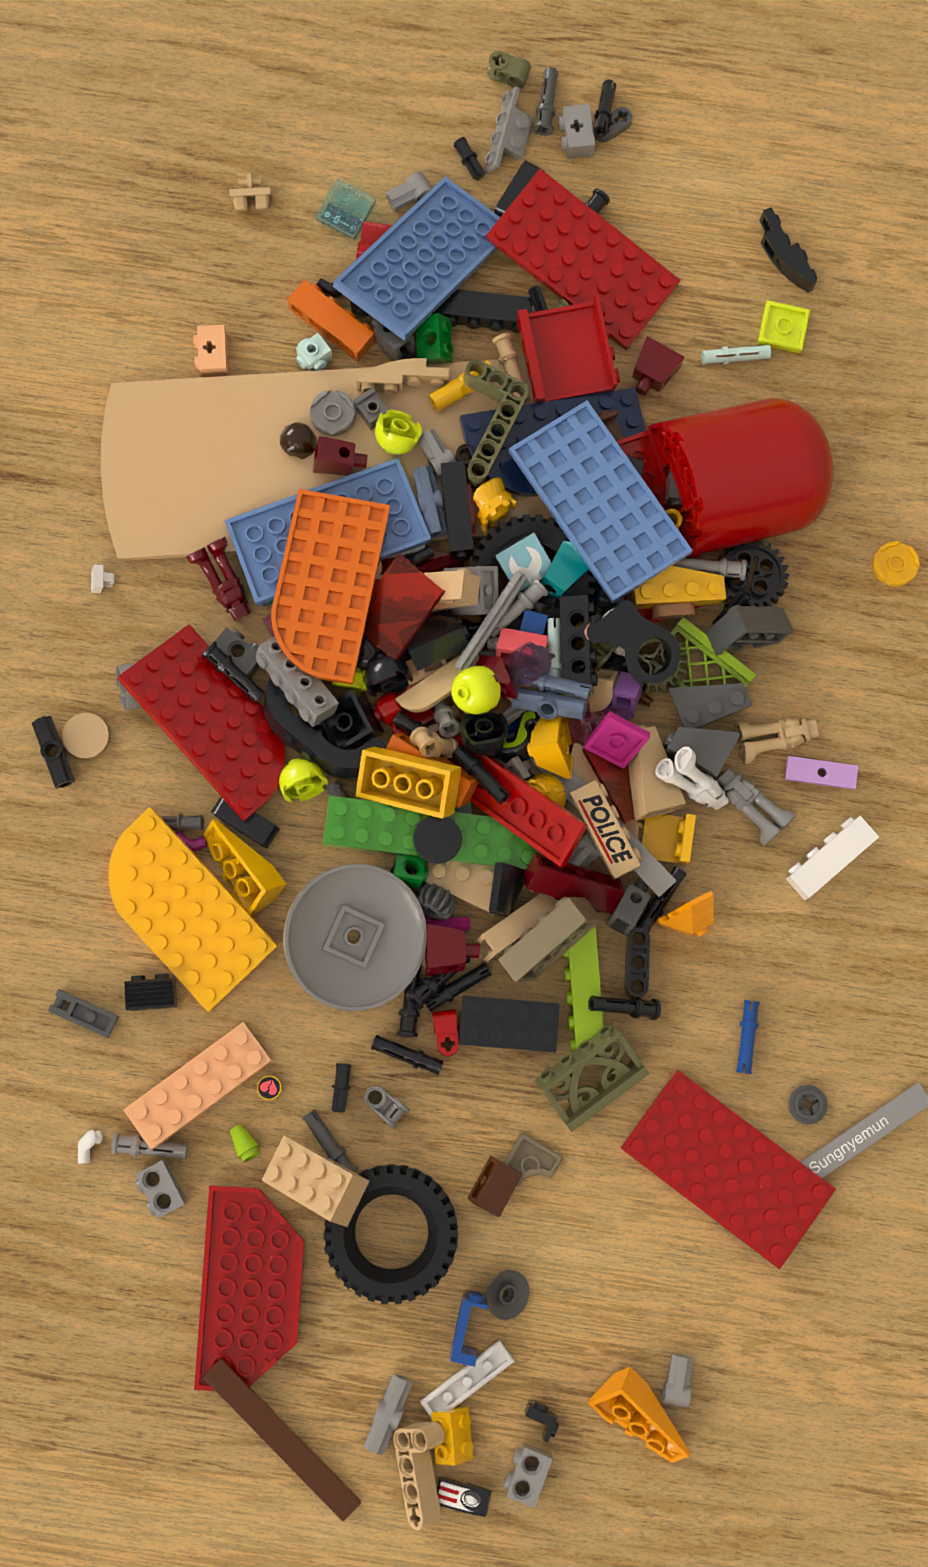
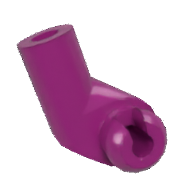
M175 832L193 852L208 847L204 836L190 840L184 836L183 832Z

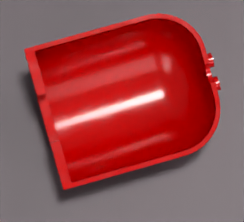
M779 398L763 399L653 423L647 428L661 471L671 469L682 503V507L678 510L682 516V523L679 528L682 536L693 550L688 555L689 557L802 530L819 517L829 500L834 473L829 442L815 417L795 402Z

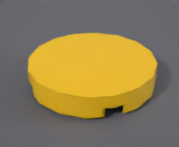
M891 541L882 545L875 553L872 562L873 571L878 580L892 587L904 586L911 582L916 576L920 565L918 554L913 547L900 541Z

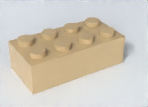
M283 1136L262 1178L263 1182L328 1221L345 1227L348 1226L369 1183V1180L304 1143L287 1136Z

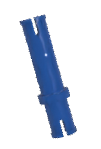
M744 1000L743 1021H740L742 1029L736 1072L743 1073V1066L746 1063V1074H752L756 1028L758 1029L759 1027L757 1015L760 1002L753 1001L752 1011H750L751 1001Z

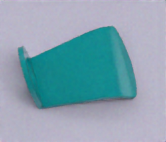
M563 541L548 571L540 582L546 590L545 585H550L555 589L556 593H551L547 590L549 596L560 598L589 569L571 542Z

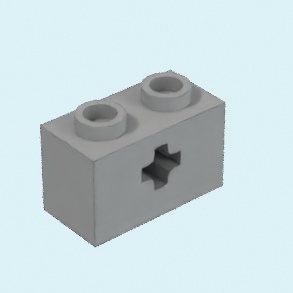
M589 104L563 107L562 116L558 117L559 130H563L564 136L561 137L562 150H566L567 159L593 156L595 140Z

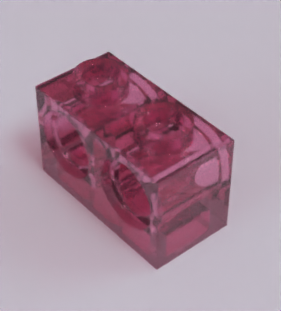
M620 710L586 712L584 720L570 718L568 724L571 742H584L609 712L620 716Z

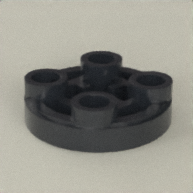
M429 816L417 825L412 842L415 851L423 860L432 864H442L450 861L458 854L462 845V834L458 825L449 817L442 819Z

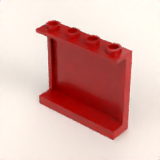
M599 295L595 296L594 301L528 313L527 309L518 310L516 320L534 403L615 391L617 384L620 382V375L618 369H614L615 352L613 346H609L610 328L608 324L605 325L603 317L606 316L605 305L603 302L600 303Z

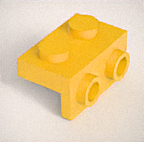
M460 1406L448 1411L432 1412V1422L440 1424L445 1434L444 1442L434 1447L436 1464L455 1466L473 1459L469 1406Z

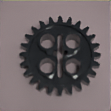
M760 540L758 545L750 542L749 544L733 546L731 549L725 548V555L720 554L719 561L723 558H727V561L745 559L748 565L746 566L744 581H741L740 578L725 577L726 599L724 602L729 599L733 600L740 591L745 590L753 560L757 558L758 562L748 592L751 599L745 606L755 605L763 607L764 605L767 607L771 606V602L776 604L779 600L778 596L782 597L785 593L783 589H786L788 586L785 580H788L789 574L784 573L787 571L788 565H781L785 557L777 558L779 550L770 551L772 544L763 547V540ZM766 565L770 568V571L765 572L760 566ZM737 579L741 581L742 586L734 585L732 580ZM754 586H761L765 592H757Z

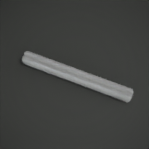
M522 572L514 573L456 662L455 667L459 671L471 667L527 581V576Z

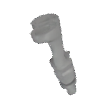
M730 768L717 780L726 792L731 804L735 805L738 811L744 813L761 831L759 841L764 847L795 818L791 811H784L778 808L760 792L761 789L754 787L755 784L743 778L740 773L736 775ZM755 802L773 819L775 825L765 818L752 803Z

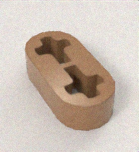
M692 602L663 604L651 607L652 619L682 618L696 615L695 604Z

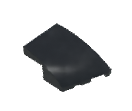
M495 862L489 913L508 917L511 914L525 884L524 869L502 862Z

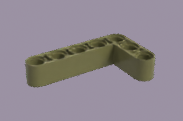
M476 359L469 361L463 376L464 383L469 388L500 404L466 471V481L474 487L481 486L485 482L529 392L527 385L523 381ZM475 371L479 373L480 376L475 377L471 375L470 372ZM491 382L499 383L500 387H494ZM512 392L519 393L521 397H514L512 395ZM502 412H509L512 416L506 417L502 414ZM492 431H499L502 436L497 437L493 435ZM488 450L492 453V456H485L482 451ZM472 470H479L482 475L476 476L472 473Z

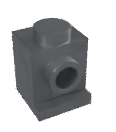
M371 388L354 400L356 411L370 430L376 427L380 413L386 414L388 410L376 394L374 388ZM374 406L377 407V409L374 410V411H371V410H370V409L373 408Z

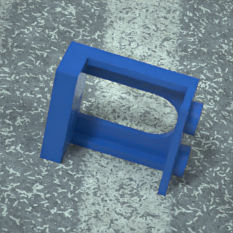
M469 1291L468 1295L463 1294L450 1351V1361L475 1367L477 1360L476 1349L463 1346L471 1306L488 1309V1303L484 1299L483 1294Z

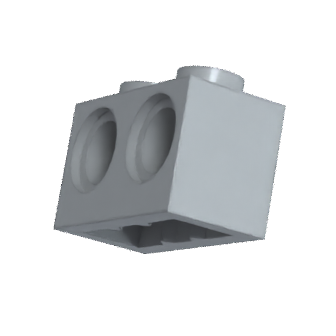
M166 1159L136 1174L138 1178L135 1181L141 1193L145 1192L149 1200L146 1203L150 1213L153 1216L156 1215L158 1219L188 1203ZM151 1172H156L160 1176V1182L157 1186L149 1182ZM162 1194H167L171 1198V1204L167 1208L160 1204V1196Z
M523 1442L521 1449L517 1447L512 1463H515L513 1472L507 1473L503 1487L506 1488V1497L535 1508L553 1460L552 1454ZM527 1457H536L538 1463L534 1467H527L524 1464ZM519 1481H526L529 1487L526 1491L520 1492L516 1490V1484Z

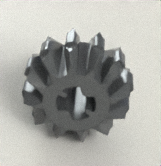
M425 883L416 894L423 914L428 916V918H433L435 921H446L455 910L456 897L450 894V890H445L443 886H437L435 883L432 885Z

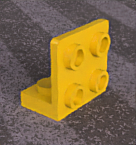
M663 814L646 818L644 820L641 844L657 861L687 865L691 857L696 815L686 814L684 817Z

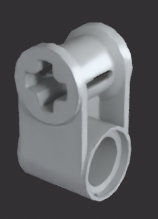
M371 1086L365 1092V1103L393 1129L397 1127L396 1123L402 1115L410 1111L394 1096L392 1097L380 1086ZM373 1090H378L382 1094V1100L377 1104L371 1103L368 1099L369 1093ZM398 1108L397 1111L393 1114V1116L390 1117L394 1110Z

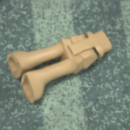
M786 718L785 720H777V722L762 725H750L745 721H736L734 723V732L740 733L738 742L769 734H775L776 736L773 739L741 743L739 755L743 764L752 763L759 753L775 749L786 750L789 747L795 748L803 742H809L811 738L819 737L815 719L806 721L805 718L800 720Z

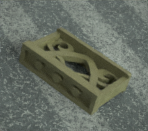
M611 1023L602 1027L591 1039L582 1042L572 1053L563 1056L552 1068L543 1071L535 1082L564 1124L573 1132L646 1077L649 1072L641 1063L622 1032ZM616 1041L618 1042V1051L612 1058L613 1047L611 1046L607 1051H604V1049ZM624 1052H626L631 1060L627 1065L619 1061ZM586 1065L605 1066L600 1077L601 1084L596 1088L588 1085L578 1087L581 1072ZM608 1073L613 1074L611 1077L607 1079ZM564 1080L563 1084L557 1087L561 1090H567V1092L563 1094L553 1093L552 1088ZM581 1092H589L582 1098L583 1094ZM568 1099L570 1107L564 1111L558 1101Z

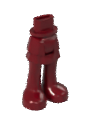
M223 537L208 544L207 548L217 562L225 581L222 582L205 547L189 554L186 558L190 564L200 566L213 589L212 593L217 596L216 600L226 609L227 613H231L234 621L251 612L247 606L248 600L245 599L244 585L240 583V577L236 576L227 559L225 549L228 546L226 537Z

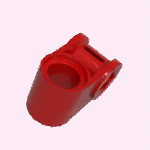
M456 1009L432 1012L438 1051L445 1057L454 1056L459 1049ZM446 1039H450L451 1043H455V1046H452L449 1052L446 1051V1048L441 1047L442 1044H445Z

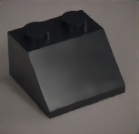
M351 690L338 698L339 704L335 714L320 723L329 742L343 750L359 747L372 735L378 737L384 733L365 692Z

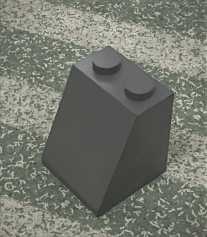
M679 727L675 733L672 731L669 733L663 743V747L667 757L674 763L678 750L685 746L691 748L696 754L695 766L701 772L709 774L715 779L730 755L740 733Z

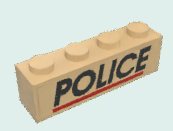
M594 780L571 792L570 798L582 821L588 825L587 830L613 880H616L641 866L639 861L642 858L636 847L631 848L628 842L631 837L626 827H620L617 818L620 816L615 806H609L606 800L608 793L604 785H598L597 781Z

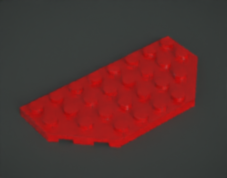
M209 1186L194 1390L215 1391L202 1377L221 1357L251 1387L254 1382L298 1343L305 1240L260 1188Z

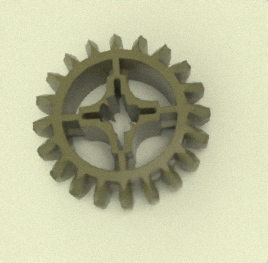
M649 638L644 641L638 651V661L649 666V674L653 672V663L650 664V660H655L659 652H661L660 662L663 661V665L665 664L663 657L665 647L657 638ZM678 643L679 649H681L683 647V644ZM659 644L654 654H640L647 646ZM680 652L678 668L673 676L668 677L662 682L649 683L643 681V684L646 685L645 692L649 693L650 687H654V694H658V687H662L663 692L667 693V684L671 688H676L673 680L683 681L678 673H687L686 669L681 668V665H688V660H681V657H685L687 652ZM658 665L654 673L661 670L663 665Z

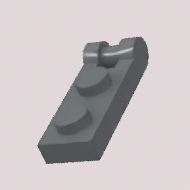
M57 990L55 994L57 998L54 1004L50 1005L49 1012L101 1036L110 1037L119 1018L118 1015L66 991ZM65 1001L71 1003L67 1011L62 1009Z

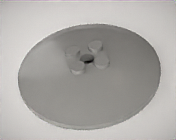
M347 864L334 867L319 874L307 883L296 896L289 909L283 934L287 964L301 988L317 1001L332 1008L346 1011L372 1009L398 996L417 974L424 958L427 942L426 921L415 894L394 874L379 867L365 864ZM355 929L359 934L358 940L350 943L347 939V934Z

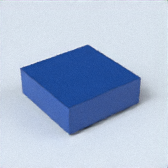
M525 610L519 631L543 635L548 615Z

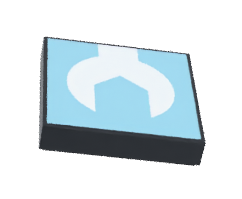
M534 530L529 531L492 553L508 582L515 572L520 571L527 576V581L519 592L527 589L532 584L534 578L541 581L552 563Z

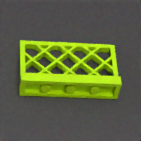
M682 617L671 631L673 636L678 632L685 638L686 647L681 648L680 651L686 650L688 665H681V667H688L689 680L678 682L674 679L673 682L677 686L687 687L683 683H690V687H692L693 682L706 681V684L709 685L710 680L723 679V684H726V679L736 678L741 683H744L746 688L756 676L754 672L726 650L723 651L722 655L716 656L708 636L686 618ZM688 641L691 642L694 646L689 647ZM689 650H701L704 662L690 663ZM706 655L713 661H707ZM650 660V664L653 663L655 668L660 665L655 660ZM717 663L721 666L722 676H708L707 664ZM705 665L706 678L692 679L691 666ZM725 670L731 675L725 676Z

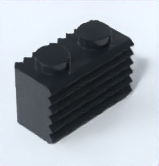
M155 974V979L149 980L145 979V975L131 976V981H124L126 1011L177 1008L176 979L170 978L169 974Z

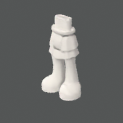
M685 746L678 750L675 755V763L669 758L662 759L658 763L655 770L656 776L666 783H671L685 790L689 798L694 799L695 802L707 808L712 807L714 810L720 809L729 802L728 797L725 796V791L720 788L718 782L695 766L696 754L691 748ZM683 775L688 776V777L691 778L693 781H692V782L689 781V780L686 779Z

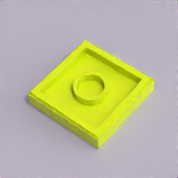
M767 300L757 345H770L771 348L801 354L811 309Z

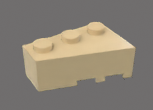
M454 861L442 864L428 862L427 884L432 885L435 883L437 886H443L445 890H450V894H453L456 899L494 917V914L489 913L495 866Z

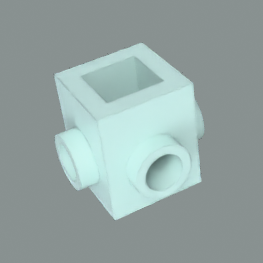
M319 333L311 338L303 339L298 344V347H296L298 356L296 361L302 369L306 368L308 371L323 370L327 363L333 359L331 349Z

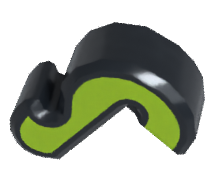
M525 711L520 715L514 739L510 740L507 738L505 745L496 753L503 762L507 763L516 756H519L522 762L532 758L529 756L527 744L530 743L531 732L540 719L537 712Z

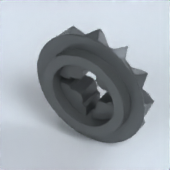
M812 1085L799 1086L791 1093L788 1101L790 1113L797 1121L803 1124L819 1122L827 1111V1099L824 1093ZM804 1097L808 1101L816 1100V1102H814L813 1105H811V1113L808 1111V1109H799V1107H801V1105L804 1104Z

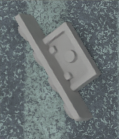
M518 87L506 91L502 96L501 111L496 118L497 126L490 140L492 143L491 148L485 158L486 166L484 171L488 174L500 166L503 152L516 160L523 157L533 118L515 108L520 91Z

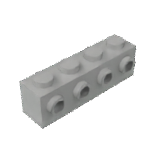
M275 636L258 646L256 653L257 663L270 674L272 682L283 690L286 699L296 706L304 721H308L314 727L335 714L339 702L320 679L309 676L291 663L279 647Z

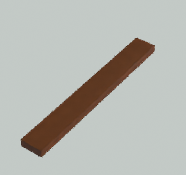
M222 1357L203 1375L202 1378L342 1522L361 1504V1500Z

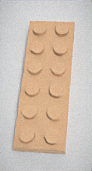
M242 1022L123 1111L149 1148L154 1150L271 1063L272 1060L245 1023Z

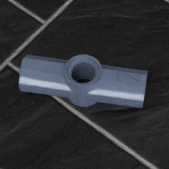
M432 466L418 467L413 470V475L418 492L417 501L419 509L423 515L430 537L439 538L447 534L441 493L437 489Z
M516 687L518 697L512 700V707L516 709L537 712L544 719H553L556 716L584 720L587 709L586 699L564 696L559 692L547 689L541 692Z

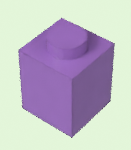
M621 671L613 690L612 707L635 712L642 694L643 682L640 685L632 678L630 673Z

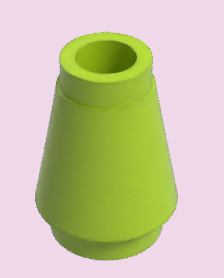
M242 1124L233 1127L229 1131L238 1159L241 1158L243 1163L252 1160L260 1154L259 1144Z

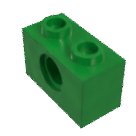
M440 313L431 314L416 329L417 358H427V364L453 362L452 354L454 350L451 342L452 324L450 318Z

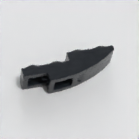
M772 207L763 210L759 220L765 232L761 245L767 256L788 280L808 293L813 291L817 282V275L807 262L808 257L805 250L801 249L799 243L790 245L789 236L783 232L781 220L774 213Z

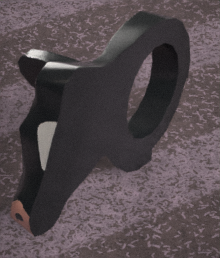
M619 601L613 608L604 612L597 621L588 624L585 628L584 633L588 641L593 643L605 642L625 649L628 671L632 678L640 685L643 681L649 683L662 682L668 677L673 676L678 668L680 649L677 640L665 628L654 624L640 615L631 601ZM654 637L663 643L666 649V660L661 670L654 674H648L639 665L638 651L645 640Z

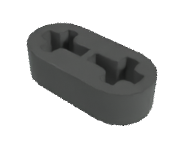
M625 107L612 111V119L608 123V133L604 137H598L596 133L594 134L595 138L600 142H607L626 131L632 122L631 111ZM618 117L626 118V122L623 120L618 121Z

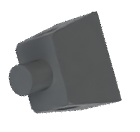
M376 319L371 322L379 348L391 361L417 358V349L412 334L404 341Z
M637 878L634 885H628L619 904L606 923V926L624 936H627L635 927L650 898V895L646 893L649 887L640 878Z

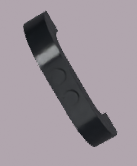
M271 677L269 678L263 698V711L268 725L287 747L297 751L302 759L315 762L324 773L344 779L358 778L362 750L374 746L386 749L387 745L374 735L357 749L343 750L333 746L290 710L285 693L272 682Z

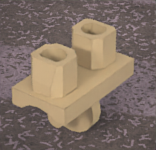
M247 173V180H239V187L248 188L229 189L235 210L247 211V199L255 198L257 210H268L269 198L272 197L270 187L253 188V186H261V179H253L252 173Z

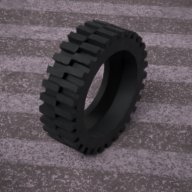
M530 514L523 515L522 518L518 519L517 516L512 517L506 523L505 521L499 523L498 527L492 528L487 536L482 538L479 546L475 549L470 567L498 566L499 568V564L492 553L531 530L536 532L543 546L557 553L563 541H569V539L552 517L544 519L543 515L537 514L535 517H530ZM588 569L564 592L563 596L588 595L591 598L594 595L595 589L593 587L596 582L592 572ZM498 588V598H499V596L501 595V593H500L499 588ZM560 605L540 612V614L548 615L547 619L554 618V628H556V618H560ZM524 612L506 628L519 631ZM488 614L477 615H479L482 618L481 621L483 622ZM583 616L576 617L573 621V626H575ZM546 622L543 633L548 636V622Z
M388 1164L366 1169L358 1175L369 1180V1183L348 1226L345 1227L325 1219L323 1236L326 1244L324 1247L325 1253L329 1256L328 1262L330 1267L335 1269L336 1277L344 1281V1286L348 1290L350 1288L353 1289L355 1295L359 1297L363 1295L368 1298V1301L374 1302L378 1300L381 1301V1304H388V1302L402 1304L404 1300H409V1302L416 1300L417 1296H423L428 1293L430 1288H435L439 1284V1280L447 1274L449 1266L452 1265L458 1239V1226L454 1208L442 1187L432 1177L425 1175L416 1168H409L406 1165ZM384 1195H400L412 1200L422 1210L428 1224V1239L423 1252L414 1262L399 1269H385L372 1264L363 1256L356 1242L355 1228L360 1212L369 1202Z

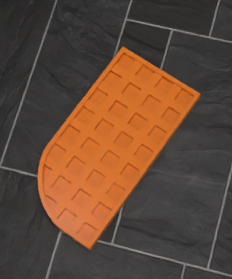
M304 489L298 490L272 604L271 621L274 635L284 655L293 665L309 676L349 685L354 683L390 515V505Z

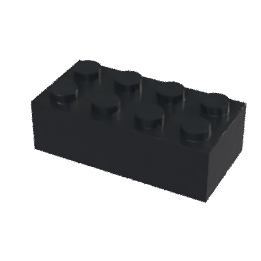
M463 996L459 1045L555 1053L557 1050L560 1003Z

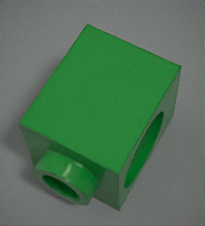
M397 853L393 863L392 874L401 879L409 888L419 890L422 881H427L428 868L425 867V860L421 857ZM406 869L413 870L415 874H408L406 872Z

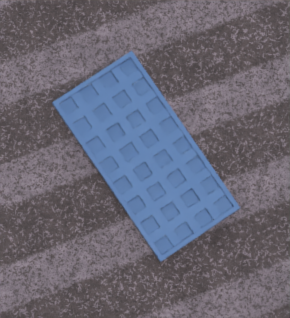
M588 400L509 448L510 455L612 603L692 553L693 550Z

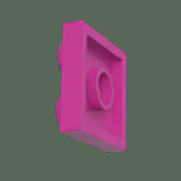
M609 712L584 741V749L624 769L650 739V732Z

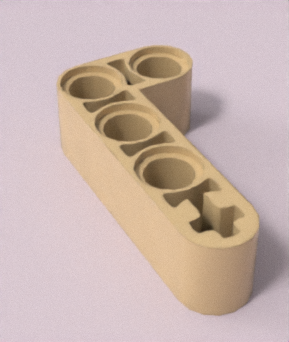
M415 1422L397 1429L394 1433V1444L409 1525L416 1531L438 1522L441 1517L430 1449L441 1445L444 1442L445 1434L441 1425L436 1422Z

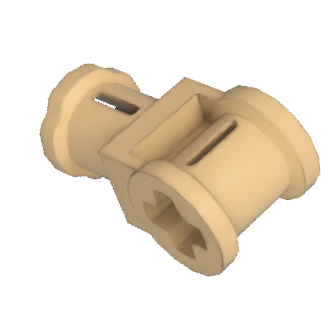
M418 727L410 735L411 743L419 747L422 756L439 758L440 755H443L446 759L454 758L452 753L458 747L456 739L441 738L436 732L429 731L426 727Z

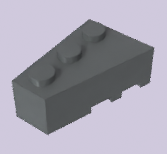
M735 605L729 608L728 613L710 627L706 634L717 656L722 655L723 651L734 648V651L737 652L743 649L742 646L751 644L753 648L778 644L794 630L783 607Z
M744 683L668 688L681 723L686 728H700L752 706Z

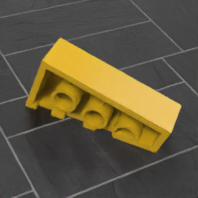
M676 566L669 567L627 594V601H631L636 609H651V607L656 605L689 602L694 603L695 606L717 605L726 599L724 576Z

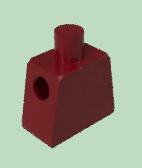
M647 336L632 375L634 379L638 380L635 386L636 392L643 396H646L650 388L660 392L681 368L685 357Z
M319 436L314 454L313 473L348 476L351 474L353 467L366 469L367 454L355 453V443Z
M427 924L425 949L426 976L462 971L466 965V958L480 957V944L466 943V932L464 930Z

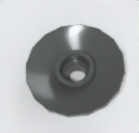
M505 1270L499 1272L492 1278L487 1287L486 1302L488 1303V1309L498 1319L509 1320L515 1318L524 1310L528 1302V1282L518 1271Z

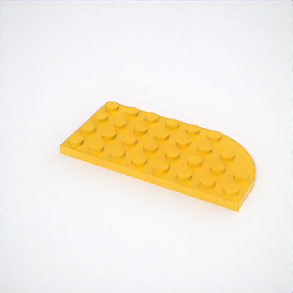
M152 807L143 812L119 837L111 855L108 873L110 893L117 911L207 1012L212 1011L279 945Z

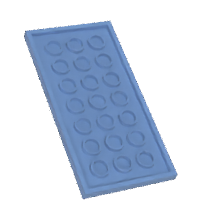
M445 176L333 282V287L405 341L498 249L487 241L485 237L500 217Z
M399 457L309 490L390 505L391 510L380 561L432 542ZM297 494L224 520L256 606L274 600Z

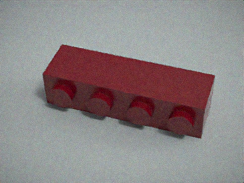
M536 852L523 874L526 888L531 892L549 895L556 900L564 897H585L595 911L600 913L613 914L625 893L620 878L613 880L610 875L568 862L565 867H560L546 856Z

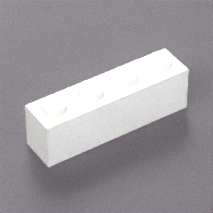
M861 816L855 819L852 817L848 818L840 825L843 830L837 835L835 832H832L823 840L825 845L821 849L815 847L806 855L807 861L802 865L798 862L788 870L790 875L786 880L803 900L810 898L879 838Z

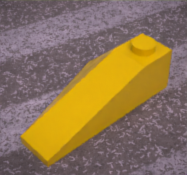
M213 819L203 834L214 860L219 861L224 872L221 875L223 881H228L233 892L232 895L253 917L276 900L287 883L273 865L217 819Z

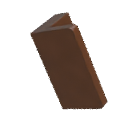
M490 1155L467 1199L476 1206L500 1217L522 1177V1173Z

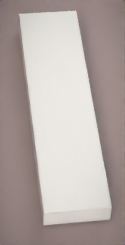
M499 1339L477 1356L475 1367L464 1366L421 1399L420 1403L430 1417L434 1411L454 1409L511 1365L514 1359Z

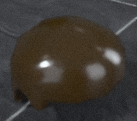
M294 422L285 426L280 435V445L289 456L305 459L315 451L317 437L308 425Z

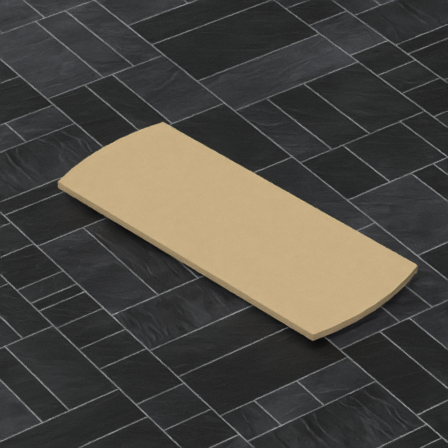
M518 358L517 363L523 381L528 387V396L530 397V400L525 402L524 405L534 404L525 358ZM487 360L493 367L506 373L504 365L499 360ZM469 361L427 364V367L449 368L450 382L461 373H465ZM374 367L117 382L110 385L101 436L103 502L109 532L119 561L186 557L205 547L210 556L211 553L207 545L223 537H226L228 542L225 553L237 554L224 520L296 495L299 489L310 490L346 477V475L313 473L315 451L305 459L286 454L280 445V435L285 426L294 422L304 423L311 428L317 437V442L319 436L355 443V453L367 454L366 469L399 457L417 504L418 492L413 470L421 466H429L428 458L419 443L407 454L396 455L387 453L376 441L375 427L370 430L356 409L354 424L347 432L341 435L329 436L322 434L312 424L310 407L317 395L328 390L341 391L348 395L354 403L356 398L364 394L361 390H357L356 377ZM491 382L494 387H500L499 383ZM403 384V392L396 394L376 391V394L388 410H398L412 416L411 421L415 424L418 421L421 425L422 433L434 429L445 448L449 449L454 457L458 447L465 444L459 420L460 415L496 410L500 404L474 391L467 394L463 399L457 400L437 412L430 403L428 395L439 388L432 387L431 385L421 384L420 386L413 387ZM374 406V407L371 408L370 410H371V411H374V410L377 409V407ZM464 453L460 455V458L462 460H470L468 454ZM353 467L351 474L365 470V468ZM435 476L437 489L440 490L443 501L441 477L437 478ZM467 483L472 538L482 539L486 536L476 519L480 509L473 500L475 492L470 484ZM510 493L511 497L518 501L514 510L509 508L508 516L505 519L502 518L496 521V525L492 528L495 529L503 521L505 523L508 522L512 517L517 516L518 519L527 514H530V517H535L536 514L543 515L544 519L554 517L539 496L527 497ZM448 535L431 538V541H448Z

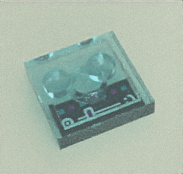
M336 179L315 218L322 224L355 241L362 229L363 222L367 220L376 204V199Z

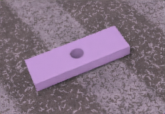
M788 756L784 780L855 790L858 766ZM818 770L824 773L823 777L818 775Z

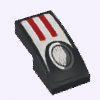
M446 1477L439 1478L437 1494L440 1506L472 1515L487 1516L492 1490L471 1483L464 1484Z

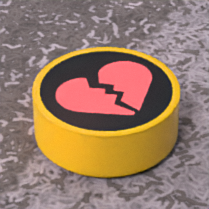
M265 1076L260 1079L257 1085L258 1094L265 1100L277 1098L282 1091V1084L275 1076Z

